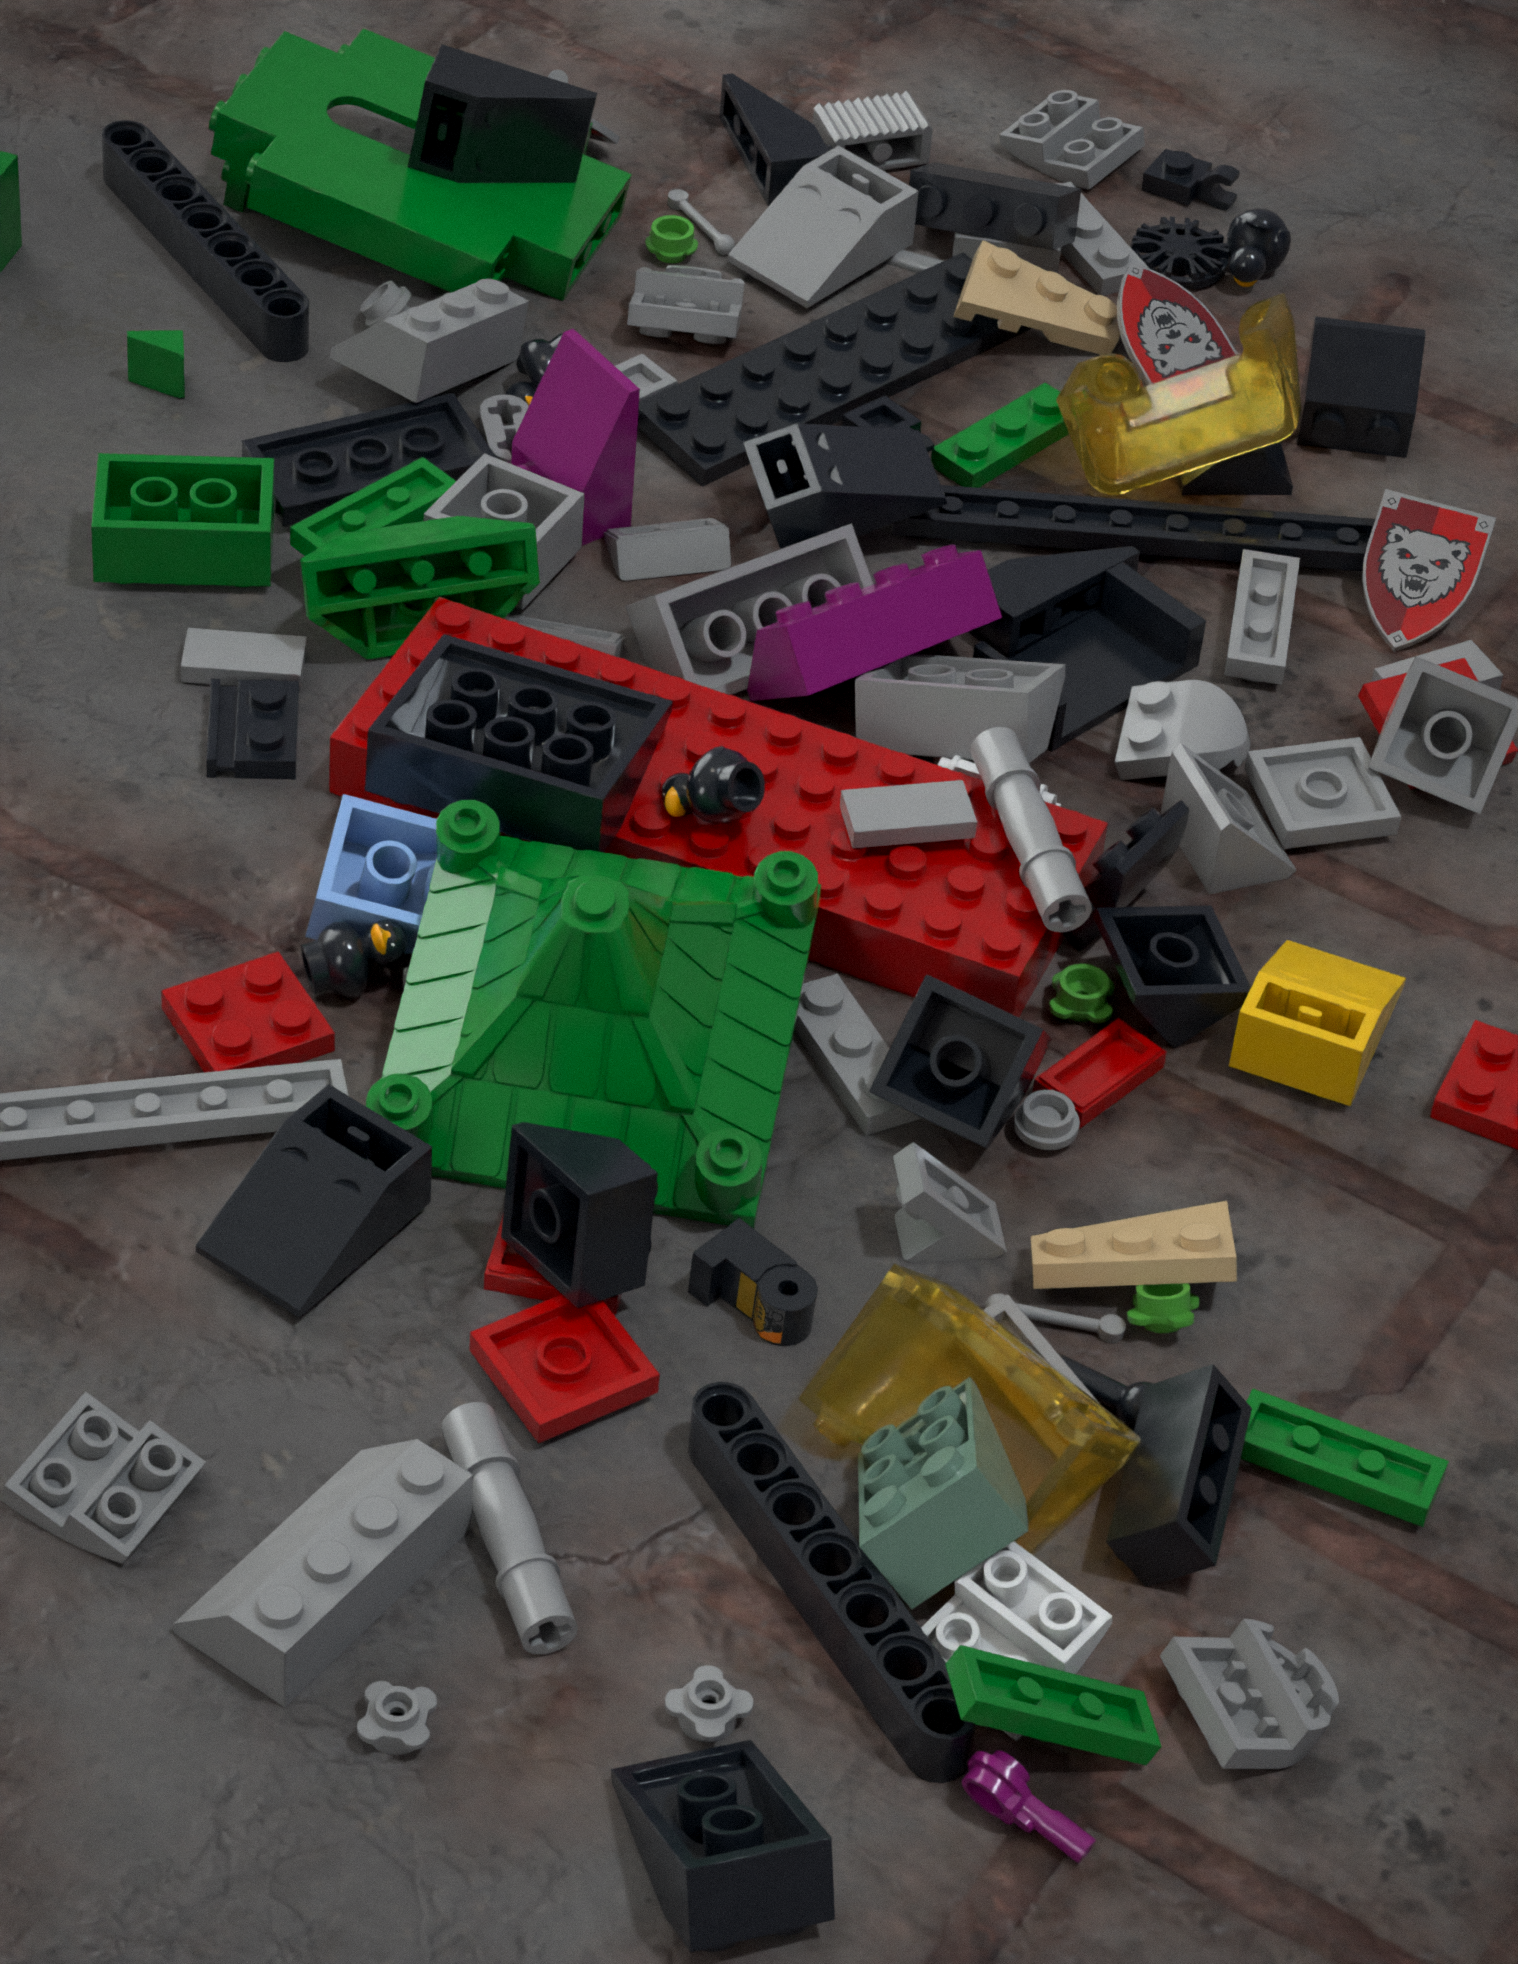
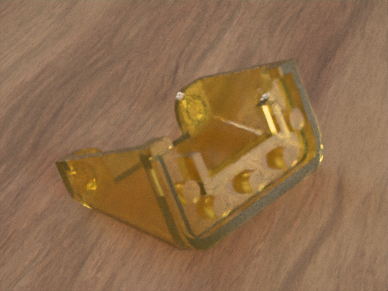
M1284 293L1251 305L1242 315L1238 328L1240 341L1243 346L1242 354L1143 386L1134 364L1126 357L1114 353L1100 355L1077 363L1056 401L1085 476L1092 487L1100 493L1108 495L1123 494L1281 442L1290 437L1297 428L1302 409L1295 324Z
M894 1263L798 1399L817 1415V1418L812 1423L813 1426L832 1442L847 1448L852 1440L863 1445L875 1431L886 1425L893 1424L895 1427L899 1426L917 1413L920 1404L932 1392L943 1386H950L953 1389L971 1377L980 1391L1026 1498L1029 1531L1014 1541L1030 1554H1033L1126 1464L1141 1443V1439L1122 1421L968 1297L936 1278Z

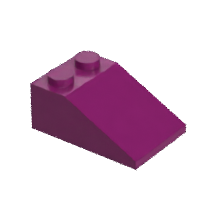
M570 329L563 332L512 441L511 464L584 493L583 546L603 538L604 532H607V529L631 526L640 389L576 330Z

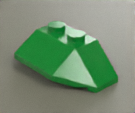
M454 516L348 532L301 558L306 616L313 623L322 627L365 659L394 655L439 597L504 619L525 594L529 595L540 584L536 527L532 523Z

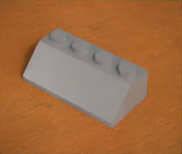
M851 523L629 604L625 608L644 660L651 669L732 695L747 689L756 632L758 629L778 622L775 612L806 601H810L811 608H815L827 603L824 593L829 590L859 582L860 588L863 589L873 585Z
M418 1439L359 1451L174 1622L173 1633L283 1707H286L471 1530L473 1474Z

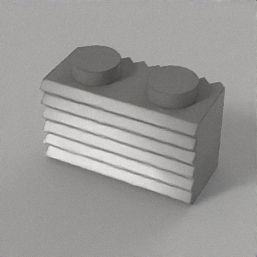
M907 90L902 95L896 92L892 97L888 93L881 97L877 94L873 99L867 96L863 101L860 98H857L854 102L847 99L844 103L838 100L836 103L828 102L825 106L818 103L814 107L812 124L817 128L825 144H830L833 149L841 146L883 171L929 164L933 128Z

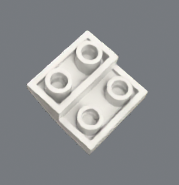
M1013 1541L956 1579L955 1595L921 1629L946 1663L957 1648L963 1645L1076 1674L1111 1626L1112 1615ZM1004 1731L1015 1741H1017L1022 1736L1019 1734Z

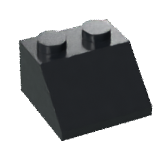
M1315 316L1298 405L1297 445L1407 458L1416 415L1425 330Z
M926 974L869 1092L988 1149L1023 1100L1052 1039L1044 1029Z
M527 1122L512 1125L501 1238L576 1308H581L645 1286L648 1255L652 1246L651 1229L654 1202L658 1193V1173L618 1138Z

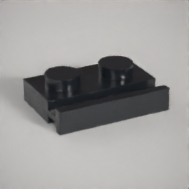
M211 679L206 757L207 778H216V771H234V778L296 780L299 681H276L272 679L238 680L237 687L220 686V679Z

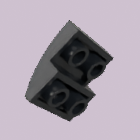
M1182 800L1161 815L1154 807L1150 808L1125 830L1132 839L1127 845L1121 840L1117 841L1092 863L1099 873L1084 887L1092 906L1091 914L1081 926L1063 933L1078 952L1089 945L1100 934L1093 918L1096 908L1127 907L1169 863L1183 838L1187 825L1189 808Z

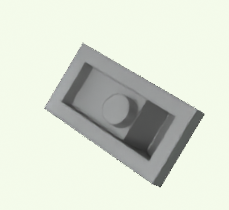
M914 1142L893 1155L899 1183L896 1187V1195L902 1206L895 1214L894 1219L902 1257L905 1261L922 1263L996 1259L1007 1252L996 1203Z

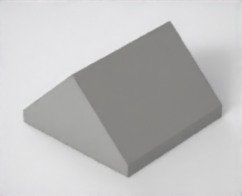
M1415 656L1388 711L1368 768L1480 814L1518 728V698Z
M1182 743L1172 750L1161 814L1180 800L1189 808L1186 829L1179 846L1209 895L1288 879L1297 871L1246 790Z

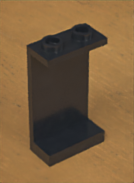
M1121 562L1106 571L1101 607L1010 659H1007L984 641L974 645L973 658L1065 664V680L1047 748L1053 752L1127 708L1132 686L1146 685L1156 681L1171 682L1197 667L1200 660L1206 620L1127 564Z

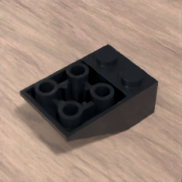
M442 44L424 83L408 167L457 183H576L598 93Z
M796 423L743 442L780 549L851 523L856 536L865 535L883 526L909 517L922 515L929 510L948 504L919 430Z
M328 1084L283 1122L197 1242L196 1252L300 1318L431 1202L432 1146Z

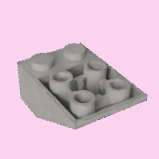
M837 146L800 169L728 254V262L789 297L791 300L808 308L913 244L919 191L841 146Z

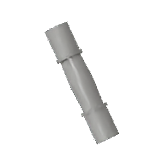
M1006 727L990 728L979 734L971 745V755L984 783L987 801L991 807L998 810L1006 837L1021 864L1019 869L1020 878L1023 884L1029 888L1045 927L1054 932L1074 930L1085 923L1092 911L1090 900L1075 869V858L1072 852L1062 844L1054 819L1039 792L1041 787L1040 779L1031 768L1016 733Z
M471 1402L458 1406L443 1419L441 1430L453 1462L473 1474L472 1507L481 1537L498 1572L495 1581L498 1593L506 1601L521 1644L527 1652L532 1654H549L558 1651L574 1639L578 1626L559 1579V1566L556 1560L546 1553L536 1517L518 1481L521 1473L519 1463L511 1455L495 1411L490 1405L482 1402Z

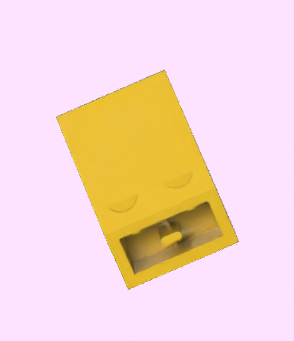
M1286 940L1260 969L1239 1012L1229 1067L1351 1106L1404 988L1406 978Z

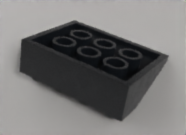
M443 634L368 729L365 791L390 798L400 804H410L440 813L451 803L460 800H476L487 804L495 811L500 822V832L506 833L510 837L568 846L575 850L604 852L622 827L670 717L673 701Z

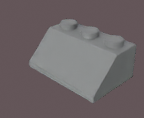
M481 279L477 283L452 293H446L442 297L420 306L411 307L405 312L369 327L332 347L330 358L418 403L516 361L529 300L509 291V287L503 282L493 279Z
M926 654L908 655L868 671L855 680L856 738L905 753L912 757L913 755L933 756L935 764H938L942 757L952 760L955 755L961 756L963 760L970 762V759L973 760L971 745L979 734L990 728L1006 727L1016 733L1030 763L1048 748L1065 680V664Z

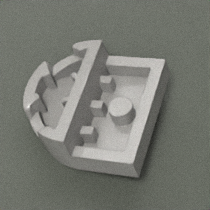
M668 265L665 272L652 271V269L647 267L639 268L636 271L634 294L629 303L627 325L640 326L639 332L647 336L670 337L673 330L694 333L693 339L699 342L711 344L725 343L726 337L736 338L740 327L744 281L740 278L732 280L722 279L720 271L700 267Z
M1184 680L1167 683L1156 681L1146 685L1132 686L1115 758V765L1120 780L1167 776L1171 752L1180 743L1217 770H1220L1231 761L1239 767L1246 759L1251 742L1244 717L1233 699L1216 685L1201 680Z
M1243 1618L1229 1638L1174 1636L1160 1654V1658L1177 1686L1180 1696L1186 1702L1205 1736L1210 1750L1216 1756L1222 1769H1282L1295 1765L1310 1752L1330 1725L1331 1715L1339 1703L1335 1683L1325 1666L1308 1648H1304L1297 1655L1293 1654L1284 1646L1271 1640L1274 1633L1273 1625L1258 1620Z

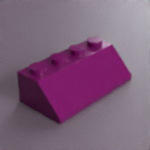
M955 544L944 546L922 554L921 557L924 565L909 570L907 563H903L874 573L873 576L876 584L861 589L859 582L829 590L824 593L827 603L815 608H811L810 601H806L775 612L778 622L758 629L756 632L747 686L750 701L808 696L1002 618L981 550L958 553Z

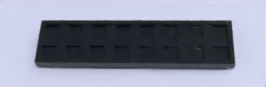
M962 252L639 402L637 427L703 487L750 464L743 444L745 441L796 423L832 425L841 421L843 414L882 396L889 398L1031 330V328L1021 325L1018 332L1015 333L999 329L998 319L975 314L972 321L953 317L972 263V259Z

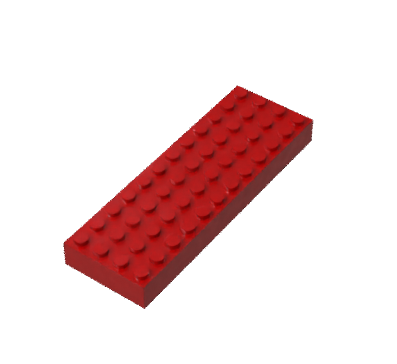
M441 597L432 605L330 736V793L339 796L346 794L437 819L440 813L410 804H400L390 798L365 791L367 738L370 726L443 634L673 701L670 717L622 827L604 853L623 855L631 859L641 858L678 864L686 868L697 867L728 872L741 877H754V872L759 862L767 855L779 851H792L804 855L815 866L818 872V884H821V898L808 958L809 961L914 998L926 974L1016 1017H1020L1065 938L1064 932H1054L1045 927L1029 888L1023 884L1020 878L1019 869L1021 864L1006 837L998 810L991 807L987 801L985 786L982 780ZM720 746L740 752L747 758L748 762L757 765L764 776L765 793L760 805L755 810L746 812L741 818L726 824L715 825L703 821L694 813L674 817L668 813L660 796L662 785L669 776L677 773L689 774L695 762L710 749ZM963 780L977 820L975 838L852 848L840 809L841 790ZM1045 802L1054 819L1063 846L1068 848L1075 858V869L1083 887H1085L1099 873L1092 863L1104 851L1108 823L1077 811ZM500 832V836L510 837L506 833ZM519 839L521 841L531 842L526 839Z

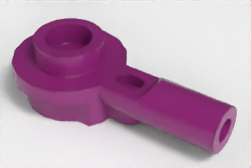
M996 1750L992 1755L987 1752L977 1751L967 1761L969 1772L961 1780V1783L966 1793L982 1809L1001 1819L1006 1824L1011 1825L1015 1823L1025 1832L1030 1833L1033 1829L1078 1864L1088 1855L1097 1840L1058 1810H1051L1032 1795L1027 1786L1030 1776L1015 1758L1000 1750Z

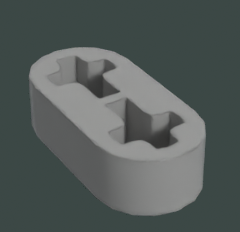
M500 394L485 399L480 405L479 432L496 458L510 464L512 441L529 407L524 400L513 395ZM502 422H507L508 425L503 426Z

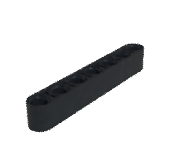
M121 120L108 124L102 131L103 180L105 184L262 355L276 362H293L303 358L309 350V300L307 296L145 125L132 120Z
M730 1382L710 1383L699 1389L693 1397L688 1448V1454L692 1463L908 1768L917 1777L928 1782L946 1783L955 1781L968 1768L967 1761L971 1758L976 1724L963 1721L960 1718L945 1660L877 1567L859 1547V1542L751 1394L743 1387Z

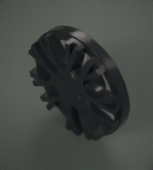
M1170 216L1169 220L1166 217H1161L1159 225L1150 227L1143 223L1141 228L1138 227L1136 230V235H1133L1130 247L1149 269L1165 275L1187 290L1203 288L1216 283L1225 275L1228 267L1229 249L1227 248V243H1223L1224 236L1219 234L1217 229L1207 232L1198 228L1199 220L1195 219L1193 222H1190V218L1185 217L1184 224H1175V217ZM1171 273L1177 275L1188 274L1189 277L1172 276Z

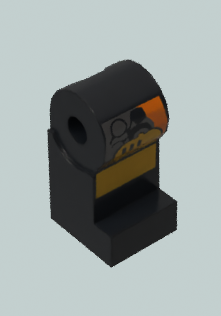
M738 1218L693 1252L688 1293L707 1307L718 1298H722L753 1321L756 1333L763 1340L773 1345L791 1346L804 1341L811 1333L818 1287L815 1279L800 1267L794 1259Z

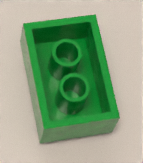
M98 453L91 524L93 582L175 584L179 586L226 585L235 587H271L274 530V458Z

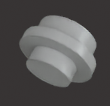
M392 280L380 285L366 298L360 307V311L366 317L365 325L369 328L387 318L409 310L410 307L407 305V302L411 297V292L405 286L398 288Z
M1039 1090L1031 1093L1017 1108L1015 1113L1014 1129L1016 1134L1023 1142L1038 1149L1057 1150L1064 1148L1076 1139L1079 1131V1116L1075 1111L1073 1102L1066 1095L1054 1090Z

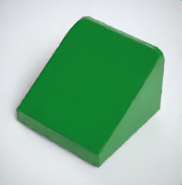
M183 330L127 331L128 381L173 397L185 398Z

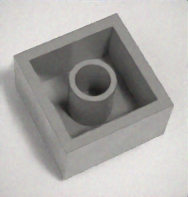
M484 453L424 513L423 521L454 516H468L532 523L536 527L540 584L529 595L525 594L515 606L523 610L581 549L584 493Z

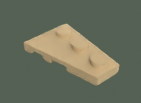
M982 240L973 257L953 317L972 321L974 315L979 314L998 319L999 329L1017 333L1022 325L1042 330L1050 342L1110 356L1120 337L1117 305L1113 301L1068 282L1058 273L1037 267L1019 258L1009 249L997 247Z
M1227 1201L1077 1228H1060L1048 1233L1031 1236L1033 1289L1237 1281L1236 1251Z

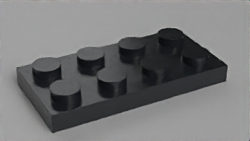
M454 393L428 398L418 403L410 402L242 440V457L274 458V512L283 526L298 523L422 457L455 481L484 453L496 458Z

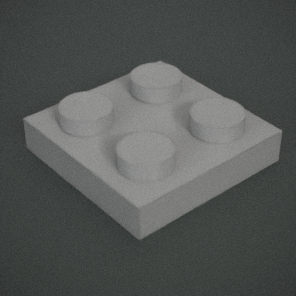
M1360 737L1247 752L1244 770L1283 849L1398 834L1401 815L1379 772L1368 768L1371 757Z

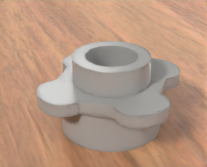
M705 1665L698 1667L694 1671L693 1680L682 1689H672L666 1694L665 1709L669 1715L678 1717L679 1725L687 1736L699 1742L713 1743L727 1738L734 1731L737 1718H745L751 1714L753 1710V1697L748 1691L735 1689L723 1678V1672L719 1668ZM703 1701H712L715 1702V1704H707Z
M376 1681L366 1688L364 1699L368 1704L366 1716L357 1722V1734L362 1741L372 1744L379 1751L390 1755L407 1754L424 1747L429 1742L430 1730L427 1727L428 1715L437 1708V1697L431 1689L417 1687L411 1690L403 1686H392L387 1681ZM391 1713H403L404 1715L393 1716Z

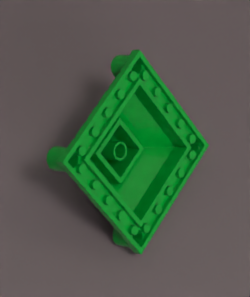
M460 800L449 804L440 812L436 820L437 858L417 933V940L413 949L382 1078L371 1086L366 1096V1107L432 1146V1176L506 1188L512 1125L527 1122L621 1140L658 1173V1193L655 1198L653 1211L655 1214L727 1226L740 1218L754 1229L821 898V884H818V872L813 863L804 855L792 851H779L767 855L759 862L754 872V877H741L728 872L697 867L686 868L678 864L641 858L631 859L623 855L592 850H575L568 846L537 841L526 842L518 838L500 836L499 819L495 811L487 804L476 800Z

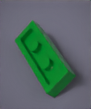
M1043 383L936 445L934 450H932L931 462L934 469L960 486L979 488L1082 427L1086 408L1049 384Z
M422 457L291 526L290 545L306 556L344 533L421 522L424 519V513L456 481Z
M1252 1388L1246 1401L1252 1408L1241 1454L1242 1460L1418 1526H1424L1445 1478L1448 1460Z
M963 1645L957 1648L945 1664L960 1718L963 1721L1145 1766L1162 1747L1144 1691Z

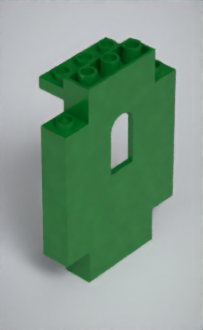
M364 28L350 45L343 44L338 52L284 31L271 48L266 46L262 48L253 70L248 75L242 73L239 76L230 98L226 102L220 100L216 104L210 117L209 130L214 132L211 155L225 160L221 173V180L227 183L223 205L243 212L246 207L451 293L477 283L481 279H493L501 282L503 277H506L564 301L622 216L632 176L628 172L586 156L593 125L592 122L576 183H457L409 168V154L346 129L332 121L327 114L328 110L335 106L354 105L412 129L416 128L424 83L435 58Z

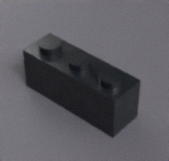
M937 162L910 171L909 186L919 191L915 225L1049 250L1057 249L1075 241L1081 197L1080 188Z
M1214 1364L1145 1386L1106 1543L1111 1547L1116 1557L1123 1561L1146 1587L1214 1567L1217 1564L1252 1408Z

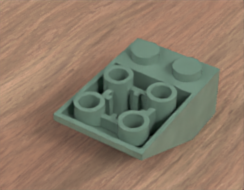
M971 1377L953 1389L950 1386H943L932 1392L920 1404L915 1415L897 1427L889 1424L878 1429L864 1442L861 1452L858 1453L859 1547L911 1609L1029 1531L1026 1498L980 1391Z

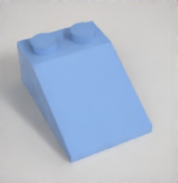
M343 794L305 937L318 940L323 929L333 922H346L360 936H363L372 924L378 921L389 920L397 923L404 929L408 942L405 954H412L437 858V819Z

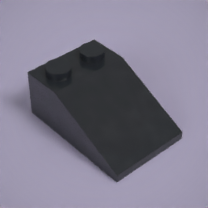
M752 1740L611 1769L612 1785L663 1914L690 1952L700 1950L707 1952L724 1951L740 1941L770 1934L794 1935L804 1931L810 1925L835 1920L832 1838Z

